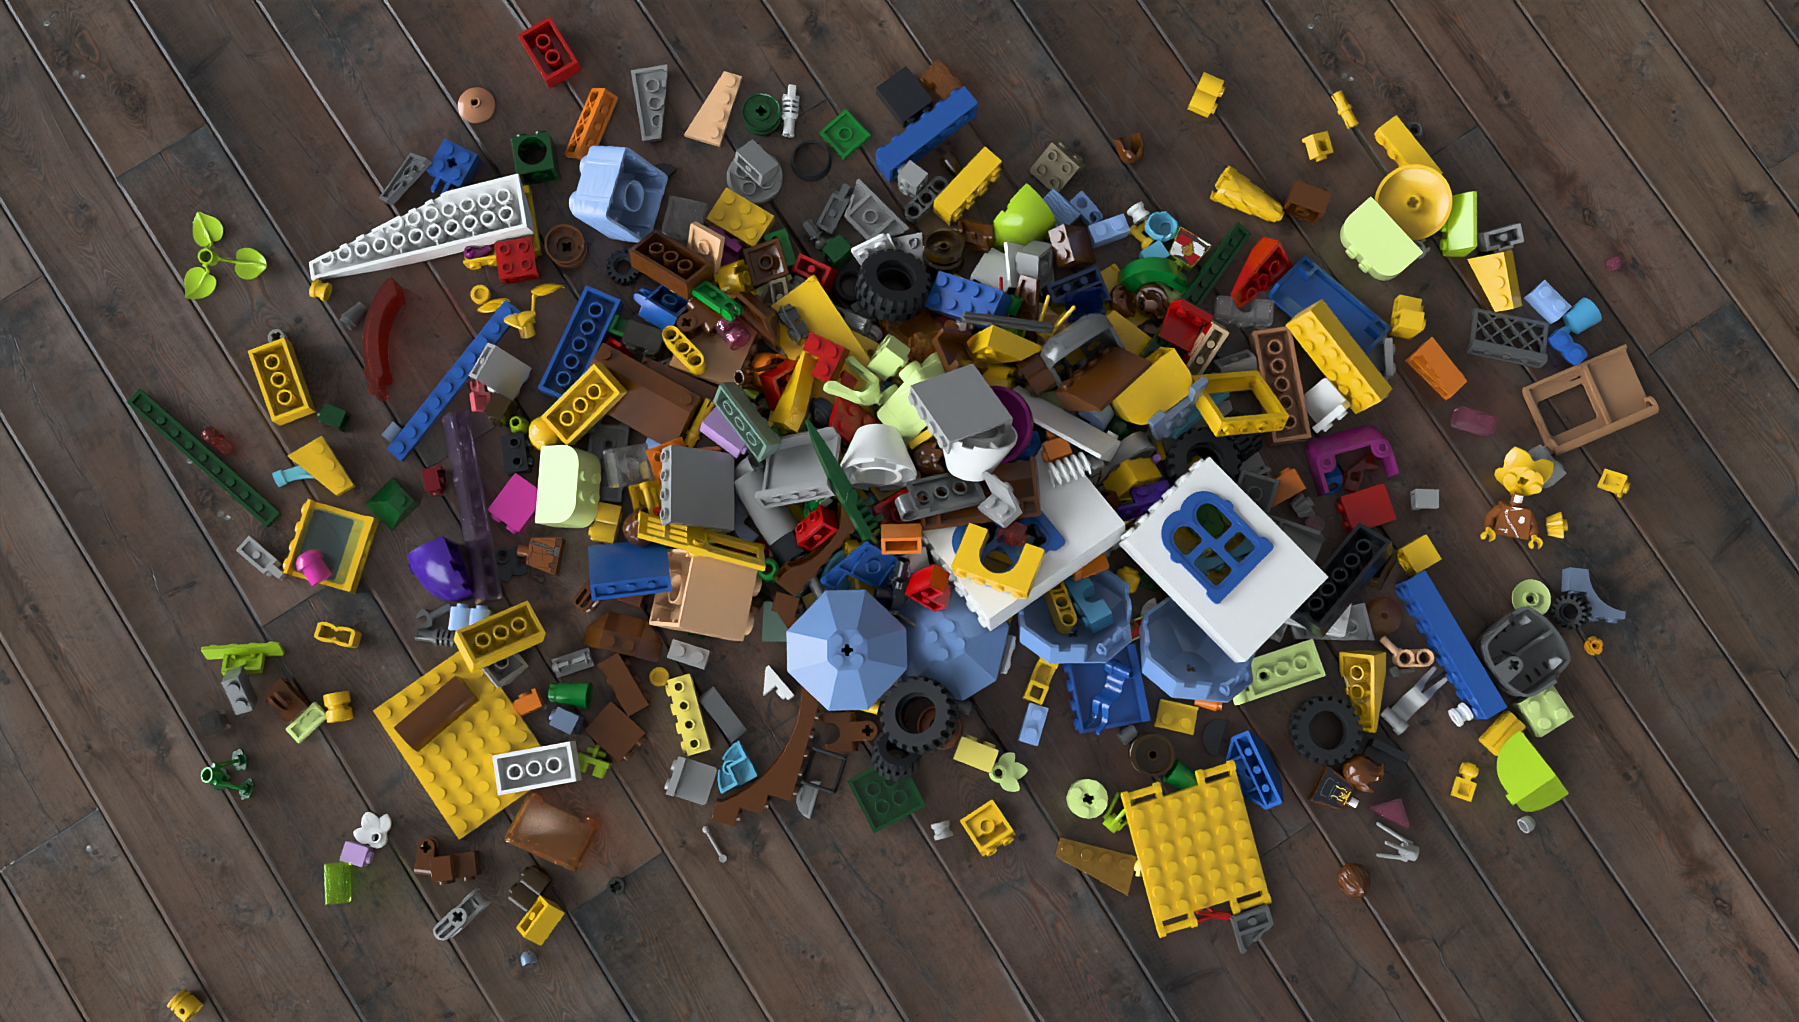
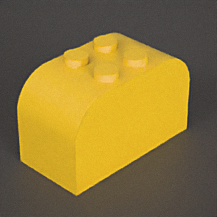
M1160 347L1145 358L1151 361L1153 365L1109 404L1119 419L1138 425L1149 424L1148 420L1160 410L1164 413L1169 409L1171 410L1188 395L1192 385V376L1175 348Z

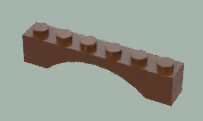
M840 501L837 502L836 513L838 530L813 552L797 560L786 562L773 576L775 581L794 597L801 593L806 583L817 575L818 569L830 560L831 554L843 545L844 539L856 530Z

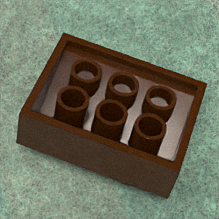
M1106 345L1099 349V353L1095 357L1088 359L1086 365L1076 370L1069 380L1062 382L1060 388L1055 391V394L1065 411L1101 412L1153 364L1151 361L1121 347Z

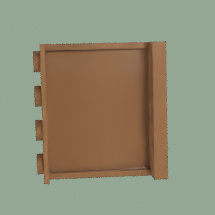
M737 316V320L716 335L708 336L704 331L697 337L689 340L704 356L707 369L703 374L694 375L675 355H673L669 367L716 384L734 382V371L751 366L750 360L752 355H756L758 350L757 344L759 339L763 337ZM697 361L693 365H698L701 362Z

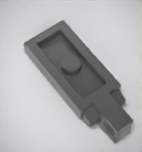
M844 183L839 192L835 190L832 193L816 223L818 229L833 236L850 203L851 197L848 195L851 191V186Z

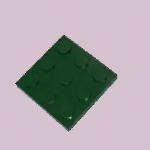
M900 754L893 756V758L902 759ZM874 767L847 780L873 833L926 806L912 777H907L905 781L898 779V782H895L892 778L890 780L885 779V775L881 777L879 770L875 771Z

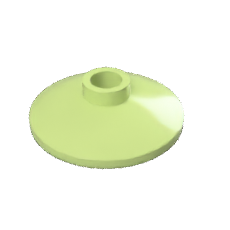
M1533 579L1524 580L1514 588L1512 603L1515 609L1529 606L1543 615L1550 607L1551 595L1548 588L1540 581ZM1527 596H1530L1532 599L1530 603L1526 600Z

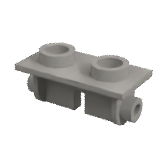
M589 647L551 659L553 663L552 669L556 673L557 678L594 666Z

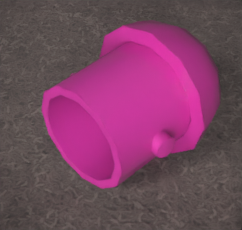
M316 549L304 552L296 560L298 572L302 571L311 586L322 582L332 575L322 559L325 556Z

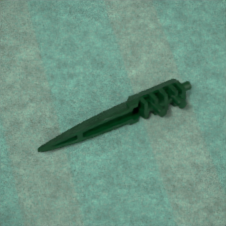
M807 418L806 426L835 494L861 539H869L873 545L877 544L879 541L876 534L881 531L877 525L884 520L883 515L878 513L873 517L868 511V508L875 504L874 499L869 497L864 501L857 494L835 456Z

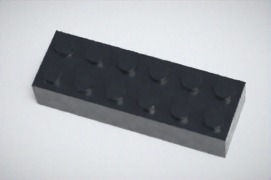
M1359 522L1320 568L1328 578L1290 616V619L1323 638L1393 554L1392 541Z

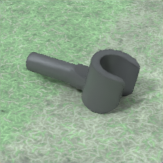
M1397 665L1387 669L1390 678L1415 672L1414 667L1399 670Z

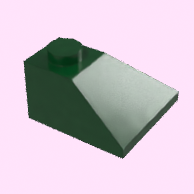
M392 477L365 505L393 531L420 503Z

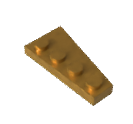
M1059 838L1055 857L1128 896L1136 856Z

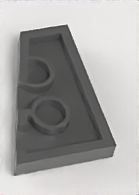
M410 152L379 199L393 206L432 162L425 157Z

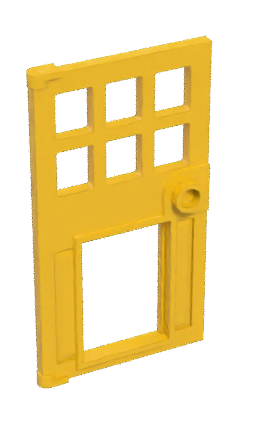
M643 511L638 513L637 538L685 550L693 557L708 556L765 571L764 544L700 527L675 524L662 526V520L659 516ZM708 541L755 553L757 558L708 545Z

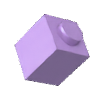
M353 840L345 841L339 861L359 867L368 866L374 857L373 847Z

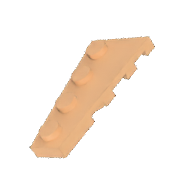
M723 72L685 132V137L721 147L742 82V76Z

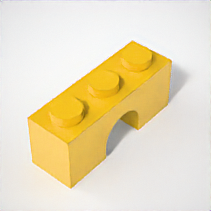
M1039 656L1022 698L1041 706L1059 663H1048Z

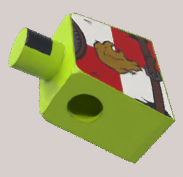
M1180 227L1170 248L1168 259L1177 263V271L1180 272L1184 269L1189 272L1207 253L1211 245Z

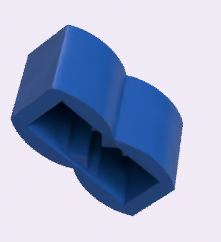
M1556 329L1547 338L1548 344L1554 350L1559 351L1563 359L1569 364L1578 365L1588 356L1585 349L1581 345L1574 343L1572 337L1564 330Z

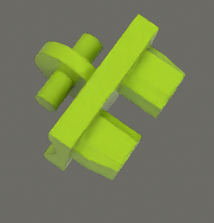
M599 744L595 748L588 746L586 752L591 753L592 756L579 752L578 759L581 772L586 773L590 763L596 765L592 775L604 778L607 770L612 767L613 763L598 758V756L605 758L607 752L601 751Z

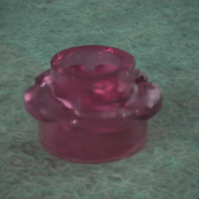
M1620 256L1606 259L1605 268H1609L1610 271L1619 269L1624 261L1621 260Z

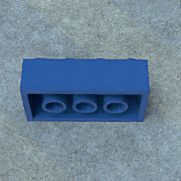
M939 271L924 306L933 313L962 322L961 315L965 311L1005 317L1012 297L1002 290ZM967 323L981 329L990 327L989 325Z

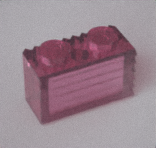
M1463 405L1454 410L1450 427L1487 437L1494 434L1498 416L1490 415V413L1487 414L1486 412L1483 413V411L1479 412L1475 408L1473 410L1472 408L1468 409V407Z

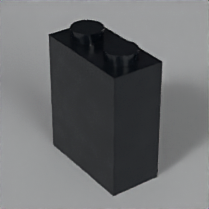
M906 66L876 87V95L902 128L912 122H916L917 118L926 111L932 110V98Z

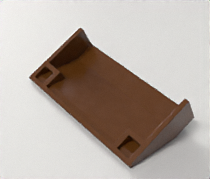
M602 343L593 357L589 368L593 364L602 363L628 391L606 414L659 444L681 436L683 438L703 404L701 397L611 346Z
M1032 456L1028 461L999 464L991 475L995 474L1000 481L1008 482L1014 489L1013 494L1019 500V507L1022 511V514L1016 519L1041 516L1036 458ZM919 471L917 472V479H922L939 474H923ZM985 480L979 481L987 499L992 493ZM960 486L955 488L958 492L965 491V489ZM943 491L936 492L939 496L947 495ZM924 495L919 496V500L925 501L928 499ZM979 505L921 518L922 531L966 526L969 523L982 524L995 521L981 513L978 509Z

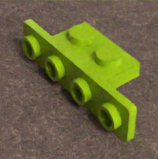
M274 641L240 645H210L201 648V652L207 660L223 659L221 669L223 676L227 670L241 666L244 667L247 674H262L266 656L285 655L282 645Z

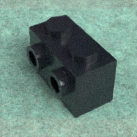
M523 432L500 436L505 473L508 476H513L515 473L518 475L532 473L531 467H534L533 456L529 454V448H531L529 437Z

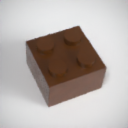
M1296 180L1287 192L1282 206L1283 211L1287 215L1316 225L1325 214L1332 193L1323 187L1311 186L1307 181Z

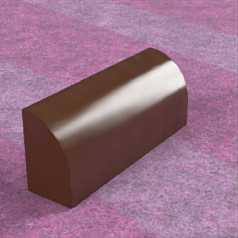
M454 676L399 722L394 729L411 748L419 752L476 704L479 699L460 676Z

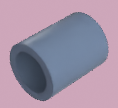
M392 422L381 435L392 443L402 428Z

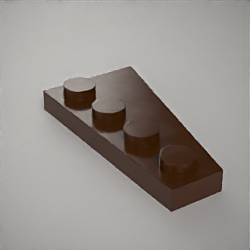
M1020 274L1015 295L1021 297L1023 302L1017 315H1009V317L1038 321L1040 280ZM1026 330L1024 338L1037 344L1038 334L1035 331Z

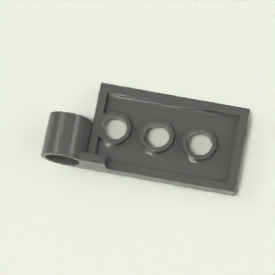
M948 472L907 482L906 487L909 493L897 497L895 504L901 520L911 521L979 505L986 498L979 481L963 480ZM960 486L964 488L965 491L958 492L955 488ZM943 491L947 495L939 496L936 492ZM924 495L928 499L922 501L918 499V496Z

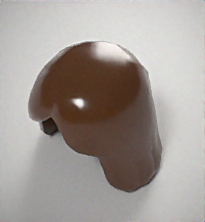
M1142 133L1113 140L1123 163L1133 164L1143 158L1144 143Z

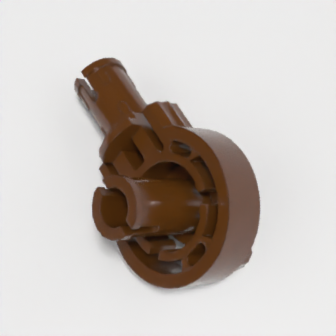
M1146 284L1137 291L1135 296V306L1141 315L1151 317L1155 322L1158 320L1164 321L1170 303L1168 302L1166 291L1161 286ZM1139 297H1141V299H1140L1141 306L1139 305V302H1138Z

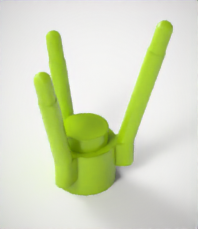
M1120 792L1115 794L1106 814L1103 816L1105 821L1102 824L1113 833L1117 830L1120 831L1128 823L1127 818L1124 821L1121 819L1125 814L1124 809L1118 816L1115 813L1111 815ZM1135 799L1131 800V805L1135 803Z

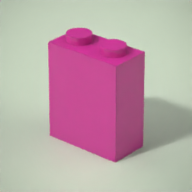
M515 473L488 508V511L492 513L490 517L498 523L501 520L507 524L505 528L513 534L516 532L523 534L536 516L538 489Z

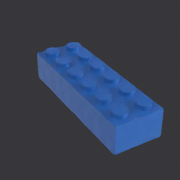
M965 86L960 89L956 88L951 92L948 99L939 101L935 105V109L931 112L926 111L918 122H912L907 126L905 132L895 135L891 139V143L887 146L882 145L876 151V167L888 182L891 183L898 177V170L902 164H907L909 160L913 163L918 162L976 117L978 102Z
M587 285L585 286L538 386L542 393L559 399L589 369L598 349L610 337L608 329L615 314L620 315L624 307L620 299Z

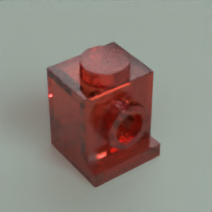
M1015 521L1006 528L1001 526L997 534L998 543L1004 540L1007 545L1013 547L1025 546L1029 538L1027 526Z

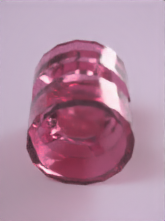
M736 315L735 319L730 322L725 318H721L715 326V330L721 338H724L725 343L731 350L740 349L750 340L751 334Z

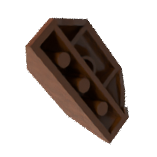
M750 291L724 292L743 307L744 312L739 317L778 350L780 348L778 312L771 306L768 308L764 304L765 301L758 294L753 295Z
M611 611L587 626L583 641L584 646L656 663L659 661L663 645L652 626L649 625L648 620Z

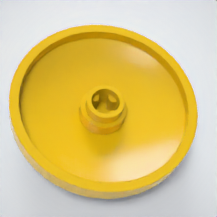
M1419 164L1405 165L1389 173L1380 183L1375 195V201L1412 241L1425 239L1439 231L1448 220L1453 204L1452 192L1447 180L1435 169Z

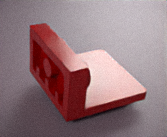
M532 237L494 243L499 279L504 285L541 279L540 270L536 265Z
M1184 299L1173 301L1170 303L1158 337L1189 353L1192 351L1200 327L1211 323L1213 315Z

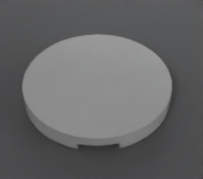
M734 159L726 175L729 189L755 205H762L774 199L783 183L780 164L778 165L776 175L762 186H759L734 162Z

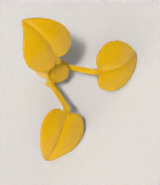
M545 283L531 290V311L508 315L504 318V322L518 328L523 339L535 336L533 323H536V297L550 294L559 288H565V286L557 283ZM507 298L493 299L483 304L477 311L485 313L494 312L499 309L505 300L509 302L510 300Z

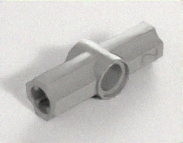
M835 305L841 316L843 317L844 315V320L851 330L861 335H867L871 330V319L856 314L851 309H844Z

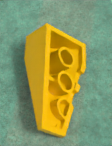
M802 352L770 419L771 422L790 434L802 432L809 414L815 377L811 374L818 360L806 352Z

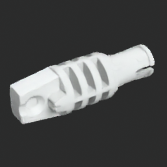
M791 84L788 86V93L783 94L781 115L782 120H784L782 135L788 138L794 137L795 121L798 119L800 96L796 95V85Z

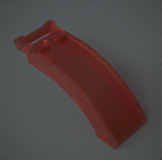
M392 277L388 278L376 293L365 319L362 337L365 364L363 373L369 381L367 392L375 395L381 402L388 400L387 386L393 383L388 359V341L391 327L400 308L406 305L402 286Z

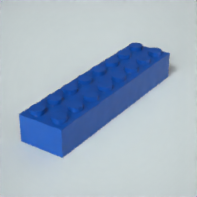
M1419 572L1394 585L1397 596L1401 600L1403 599L1406 604L1405 609L1407 613L1415 619L1416 628L1420 633L1424 634L1427 639L1425 642L1428 648L1436 654L1437 663L1445 669L1447 673L1446 678L1451 684H1454L1457 689L1456 695L1471 710L1474 720L1488 719L1506 709L1505 702L1427 572Z

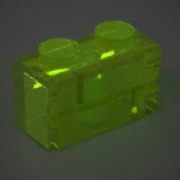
M333 862L324 864L325 904L351 902L349 863Z

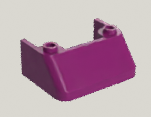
M1368 424L1311 439L1305 444L1304 451L1318 497L1329 492L1324 474L1331 472L1335 468L1336 459L1334 455L1370 445L1373 455L1381 458L1387 479L1399 474L1391 444L1376 426Z

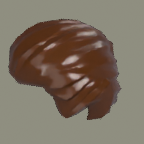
M1122 284L1113 287L1110 292L1112 301L1109 302L1111 310H1115L1124 318L1134 317L1136 313L1135 303L1132 302L1134 295L1126 291L1125 286Z
M1346 863L1337 875L1338 886L1347 896L1363 898L1370 889V874L1362 864Z

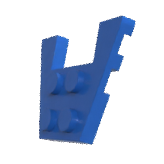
M866 540L821 577L820 581L822 584L837 590L848 574L874 588L876 586L886 587L890 573L895 571L899 556L895 554L882 555L880 546L873 545L870 541ZM876 599L886 609L885 599Z

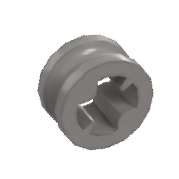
M274 329L268 334L269 343L276 341L274 338L276 335H280V338L288 340L287 335L279 329Z

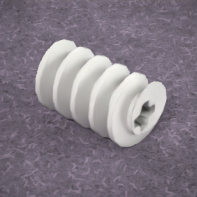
M1078 452L1077 457L1074 454L1070 455V460L1064 457L1063 464L1059 459L1055 461V466L1052 462H1049L1047 472L1054 488L1055 481L1062 485V478L1070 482V476L1072 475L1077 480V473L1085 477V470L1091 475V467L1086 456L1082 452Z

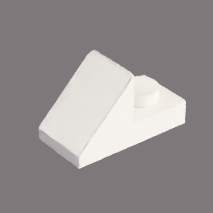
M768 665L765 670L763 696L777 687L776 693L782 700L793 698L795 695Z

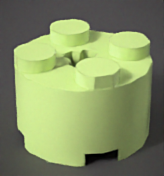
M1081 779L1073 783L1066 797L1070 810L1077 816L1087 819L1096 818L1101 815L1108 805L1107 791L1102 784L1091 779ZM1086 793L1092 797L1089 804L1083 802L1084 794Z

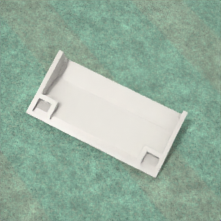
M1018 385L1013 389L1028 403L1034 423L1097 458L1111 462L1121 444V441L1117 439L1118 435L1109 430L1105 433L1040 396L1030 395L1026 387L1023 388Z

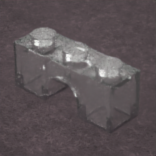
M1217 295L1214 299L1213 317L1218 322H1223L1226 326L1229 324H1237V327H1248V325H1251L1257 329H1266L1273 323L1274 300L1254 299L1251 303V311L1244 313L1238 310L1232 297Z

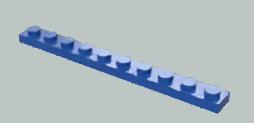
M507 300L503 302L386 450L400 461H405L471 378L468 375L487 343L497 345L511 328V325L504 322V318L514 313H521L520 310Z

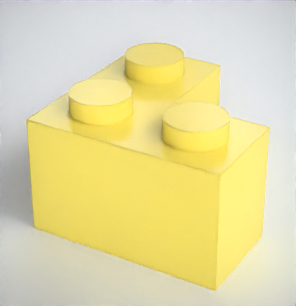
M966 734V737L961 736L953 759L991 773L999 750L995 749L996 745L986 741L980 744L976 742L978 738Z

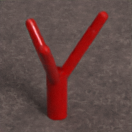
M1211 907L1206 908L1208 911L1196 910V914L1207 915L1198 918V923L1212 918L1230 921V912L1217 911Z

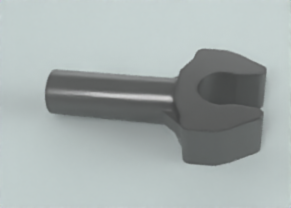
M448 603L432 612L422 609L415 618L420 619L426 616L427 622L421 624L420 627L431 628L434 626L435 618L451 611L452 606Z

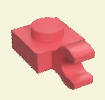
M477 380L471 381L470 388L473 392L469 393L472 412H483L491 399L490 392H485L483 383Z

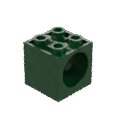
M537 131L535 134H518L516 137H511L516 174L520 175L524 186L561 180L556 144L549 132ZM540 149L547 152L542 162L535 165L525 163L527 156L532 151Z

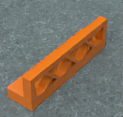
M605 88L591 89L564 153L566 157L577 158L581 161L584 156L588 155L591 146H599L618 101L616 95Z

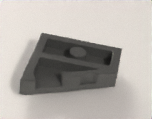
M1266 904L1229 916L1241 954L1246 953V948L1254 941L1257 942L1262 937V934L1274 925L1269 906Z

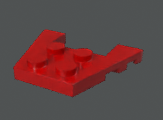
M846 370L840 373V384L853 390L858 380ZM837 396L828 427L833 426L841 436V440L850 445L858 428L869 424H882L878 417L877 419L873 418L858 404Z

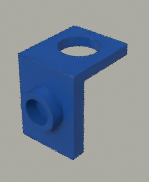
M1336 465L1331 472L1325 473L1324 476L1327 486L1331 483H1337V486L1334 489H1329V492L1324 496L1342 492V474Z

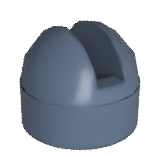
M528 950L527 953L524 951L521 954L522 967L538 962L536 954L531 950Z

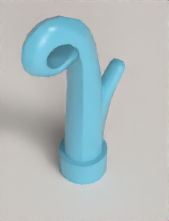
M299 465L272 473L278 487L294 480L314 478Z

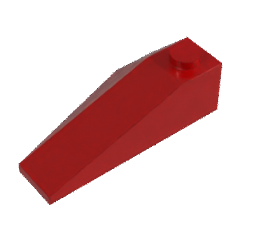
M1262 237L1251 250L1231 292L1237 307L1241 308L1256 298L1259 292L1267 291L1270 285L1277 283L1293 267L1280 241Z

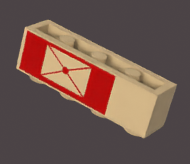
M1214 320L1204 325L1196 338L1192 351L1187 352L1182 359L1191 376L1204 373L1229 335L1226 327Z

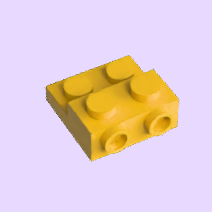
M993 799L960 820L982 856L987 855L989 857L997 852L996 848L1001 844L1006 846L1014 840L1013 836H1015L1013 829Z

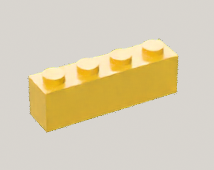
M1397 115L1379 127L1374 133L1377 142L1385 147L1389 157L1394 159L1399 167L1419 164L1431 167L1441 175L1443 174Z

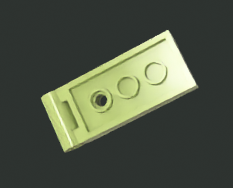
M1313 639L1253 658L1251 663L1253 683L1235 696L1233 702L1236 706L1326 676ZM1261 672H1263V673L1265 674V678H1264V679H1261V678H1260V673H1261Z

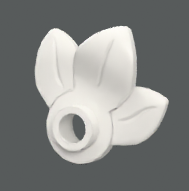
M366 812L362 817V827L354 830V836L361 844H369L373 848H381L387 843V833L392 825L391 818L388 814L378 818L375 814ZM379 835V839L375 841V837Z

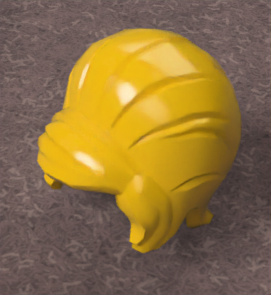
M541 416L531 422L529 426V439L535 450L541 451V446L563 444V441Z

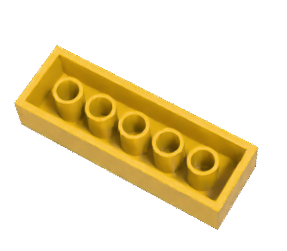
M1323 299L1296 314L1286 324V327L1323 374L1351 404L1350 408L1355 414L1381 402L1392 390V387Z

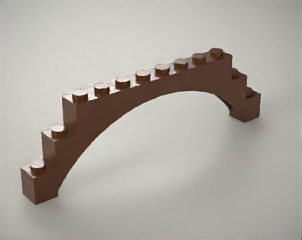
M776 591L771 611L778 613L789 630L800 618L796 617L795 613H800L802 602H799L800 598L798 596L794 597L793 595ZM802 685L798 716L783 750L771 766L750 785L724 799L717 798L712 813V821L735 826V822H739L742 815V810H739V808L763 814L764 808L768 809L771 798L768 795L790 801L792 796H796L799 787L796 781L798 777L802 776L804 766L801 765L802 760L807 758L810 747H807L808 739L812 740L815 731V728H812L813 722L818 720L820 709H817L819 701Z

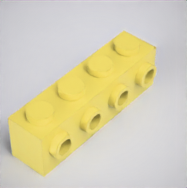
M692 674L667 680L668 685H665L668 697H672L673 704H670L672 713L677 715L678 722L675 724L678 734H682L683 737L681 742L683 753L687 752V756L712 750Z

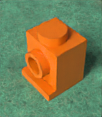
M538 688L531 689L532 694L528 691L519 695V699L512 703L516 713L525 716L546 707Z

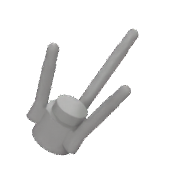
M1380 822L1376 823L1383 830L1404 842L1398 845L1385 841L1386 845L1398 849L1400 855L1377 853V857L1397 859L1404 862L1417 859L1419 847L1413 845V841L1404 838Z

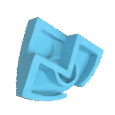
M737 741L722 758L724 760L722 770H718V786L721 794L735 790L759 777L741 742Z

